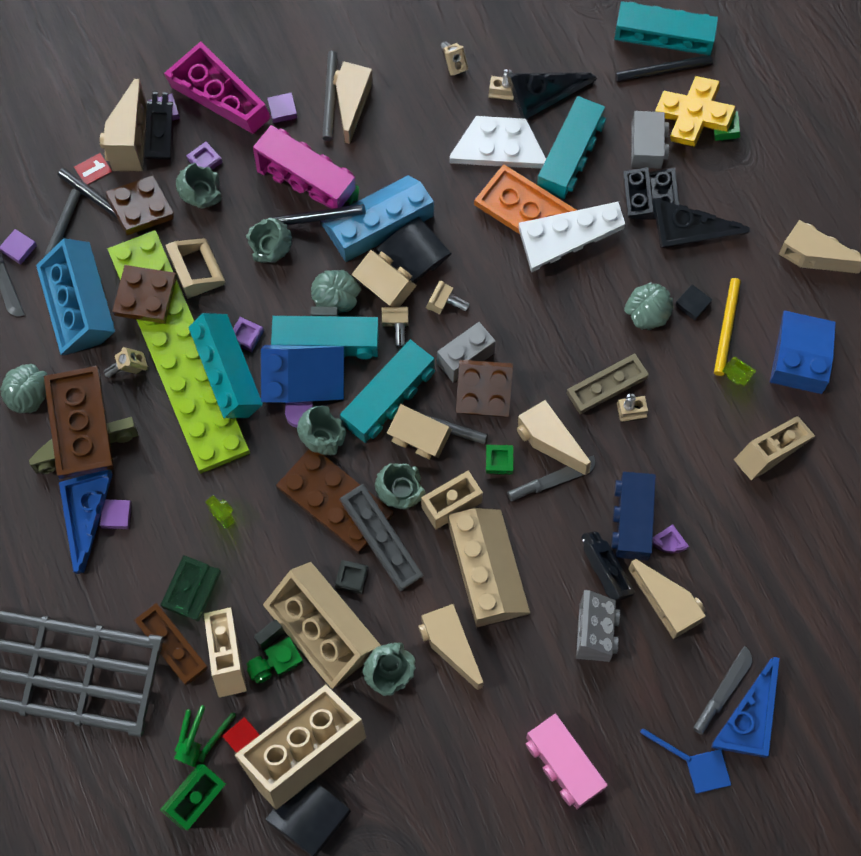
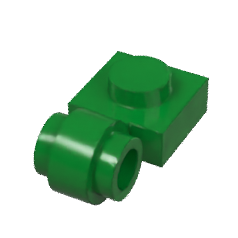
M287 637L265 650L268 660L257 656L248 661L246 664L248 669L246 671L252 681L261 684L272 677L270 673L272 669H275L278 676H281L302 664L303 660L290 637Z

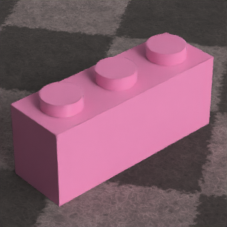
M556 713L527 733L526 739L528 742L526 746L535 758L538 756L545 764L542 767L545 774L552 782L555 780L562 788L560 794L569 806L573 804L578 809L605 790L607 787L606 782Z

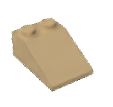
M140 79L133 80L105 122L104 133L100 134V146L105 149V160L109 161L112 171H143L147 102Z

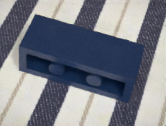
M623 471L621 479L615 481L614 496L619 497V505L614 506L613 522L617 523V532H612L611 548L616 549V558L648 561L651 556L656 474Z

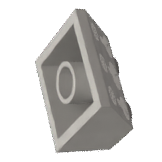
M584 590L579 605L576 659L610 662L612 654H617L618 637H614V626H619L620 610L615 609L616 600Z

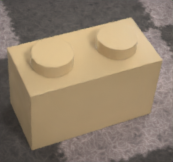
M370 250L352 275L389 306L400 307L417 286L410 280L412 275L401 266L398 270L393 267L391 263L394 260L381 251L378 255Z
M400 404L387 434L393 436L391 442L403 448H406L408 444L417 448L416 454L430 460L432 455L439 458L452 429Z
M468 470L421 497V506L436 530L448 523L449 514L469 510L481 504L483 492Z

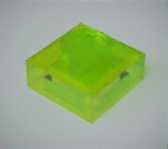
M735 356L722 370L727 374L729 380L743 386L756 373L755 369Z
M212 495L205 501L208 510L226 529L234 523L231 514L233 509L224 499L219 501Z

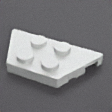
M476 116L450 155V163L488 166H502L504 164L508 167L542 169L546 161L527 120L519 118Z

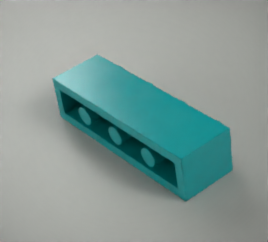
M621 1L614 40L711 55L718 17Z
M577 96L538 175L537 185L561 199H565L568 191L573 192L578 180L575 176L578 171L582 172L588 159L585 157L587 151H593L597 141L595 135L597 131L602 132L607 120L606 117H603L605 106Z
M202 313L188 328L223 418H249L263 403L227 314Z
M273 316L271 345L344 346V358L346 356H357L360 359L378 357V317Z
M410 339L340 414L342 425L364 443L370 438L374 439L383 428L384 422L388 418L391 420L395 417L400 404L405 400H411L416 394L422 381L427 382L435 372L434 357Z

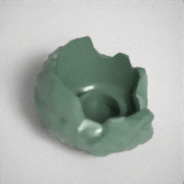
M196 163L189 164L180 171L176 179V188L184 202L204 209L219 203L222 199L221 192L218 191L220 182L217 172H213L209 167L198 166Z
M275 218L261 220V222L251 227L246 235L248 244L254 252L252 254L253 260L257 262L275 263L282 257H285L292 245V236L290 230L287 229V225Z
M326 270L315 277L311 287V299L314 300L316 307H337L338 313L349 312L356 305L357 300L355 297L360 293L361 286L347 271Z
M650 282L634 289L625 304L624 311L631 315L637 328L651 330L665 325L669 320L674 308L673 298L670 297V292L664 286Z
M34 364L20 365L15 369H11L7 372L0 388L3 402L9 409L17 413L24 414L37 411L46 397L44 376L48 374L45 371H39Z
M315 406L308 409L300 417L297 426V433L302 443L310 451L318 452L322 455H335L338 446L343 444L346 436V430L342 427L341 420L334 418L330 413L329 407Z
M390 463L384 466L380 473L377 474L375 490L381 501L386 503L387 506L409 509L420 502L421 497L426 495L424 488L419 483L421 476L416 466L411 467L409 464Z
M401 642L376 647L363 663L364 680L367 681V684L374 691L383 696L393 695L396 691L405 688L409 680L414 677V670L416 669L414 656L407 650H404V644Z

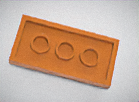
M504 164L474 200L476 207L519 234L518 227L521 222L577 211Z

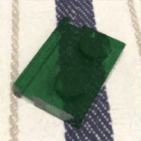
M183 555L160 606L199 622L221 574V570Z

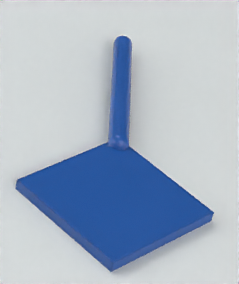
M641 729V734L687 762L695 794L731 786L720 749L688 756L649 731Z

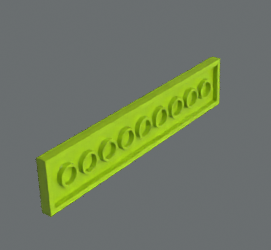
M156 230L107 248L120 280L124 265L173 272ZM176 279L166 323L162 324L137 320L201 474L248 455L250 451L236 418H223L188 328L194 322V319Z

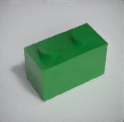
M198 764L160 811L179 828L188 830L226 783L207 766Z

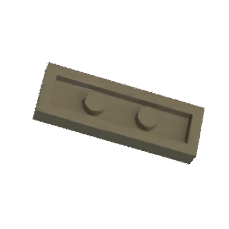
M634 353L567 389L566 394L579 414H582L648 379L649 374Z

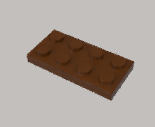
M98 366L44 376L58 478L64 479L114 469Z
M308 449L276 484L277 489L358 555L368 545L339 500L360 486V484L324 455ZM370 493L387 521H389L394 515V511Z

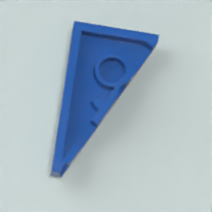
M111 470L90 473L59 482L73 572L76 574L85 572L111 482Z
M773 657V659L769 660L713 741L711 748L763 758L769 756L779 658Z

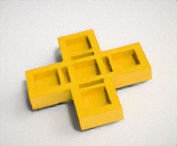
M696 76L688 95L663 91L655 112H665L666 119L676 121L670 135L671 142L695 147L703 127L728 131L736 111L734 105L714 101L720 88L719 81Z

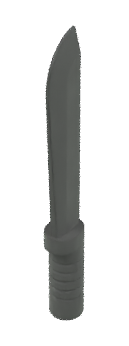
M0 253V291L6 309L13 316H24L23 308Z
M594 455L588 457L591 461L590 472L595 466ZM567 466L507 492V495L512 502L530 493H539L542 490L578 478L584 474Z
M744 646L714 696L708 702L694 725L693 729L697 733L703 734L715 713L721 711L722 706L750 668L752 656L747 647Z

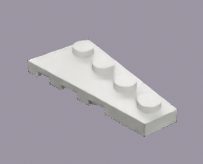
M619 202L519 223L518 228L531 273L540 269V266L548 262L553 263L559 260L561 256L569 252H576L582 249L588 243L597 242L624 229L625 221Z

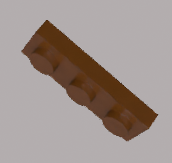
M157 603L134 619L146 636L150 634L163 636L160 654L185 686L208 669L207 665Z

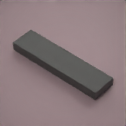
M361 484L339 499L399 591L424 576L364 484Z

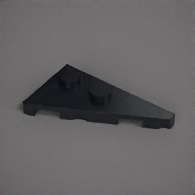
M592 72L509 73L506 75L520 117L523 119L535 115L597 80L596 75Z
M658 197L652 199L661 248L750 232L749 227L744 226L742 223L716 217V215L697 209L692 210L687 206L663 201Z

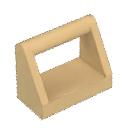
M207 239L174 241L165 245L187 299L225 284L224 277ZM200 250L212 277L192 280L182 256Z

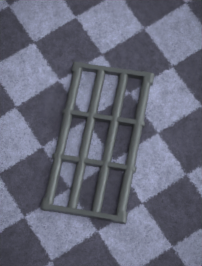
M0 611V622L39 629L35 645L0 639V651L32 656L29 673L0 668V680L26 685L22 701L0 698L1 710L20 713V716L34 715L73 722L75 726H82L84 724L128 732L130 736H143L157 664L162 649L163 636L152 634L143 636L104 629L100 625L92 627L52 620L49 616H42L40 618ZM47 631L93 638L90 655L44 647ZM101 640L151 648L149 665L98 657ZM41 658L87 666L83 683L37 675ZM95 668L145 676L146 681L143 694L91 685ZM34 686L80 694L77 711L31 703ZM89 696L140 705L137 722L85 713Z

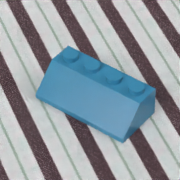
M408 175L350 205L364 204L366 209L365 215L322 220L321 224L344 261L348 262L382 244L415 218L420 217L425 221L433 217L434 201L422 183Z
M63 238L36 267L60 354L67 355L101 345L115 332L90 242Z

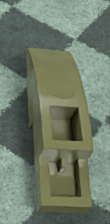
M132 417L110 423L107 422L110 443H124L130 441L135 436H139L137 426ZM52 439L29 459L30 466L36 474H49L56 470Z

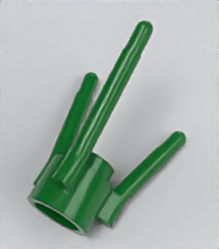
M200 706L188 739L186 735L191 710L187 709L179 741L174 750L176 752L174 759L192 767L196 766L197 761L203 763L207 753L235 718V713H231L206 746L200 751L201 744L195 742L194 739L201 723L205 706Z

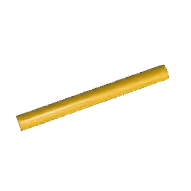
M732 278L729 285L714 374L718 376H723L726 368L741 280L737 278Z

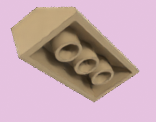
M473 508L449 514L448 526L476 627L530 614L501 510Z
M312 562L290 570L263 604L272 617L281 624L285 633L331 689L336 688L363 666V663L376 647L381 646Z
M325 684L236 753L235 757L258 791L277 810L366 738L362 719Z

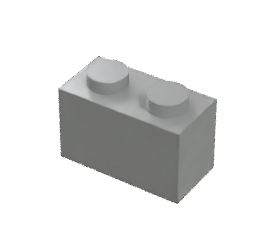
M634 111L631 136V168L649 167L661 169L663 160L668 159L669 144H665V137H668L669 122H665V112Z
M478 322L437 351V364L454 383L458 380L459 360L485 361L495 353V340L482 324Z

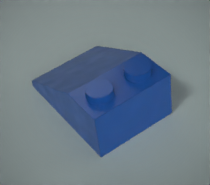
M784 310L770 383L822 394L829 383L831 374L835 322Z
M264 345L261 348V402L289 403L344 399V346Z

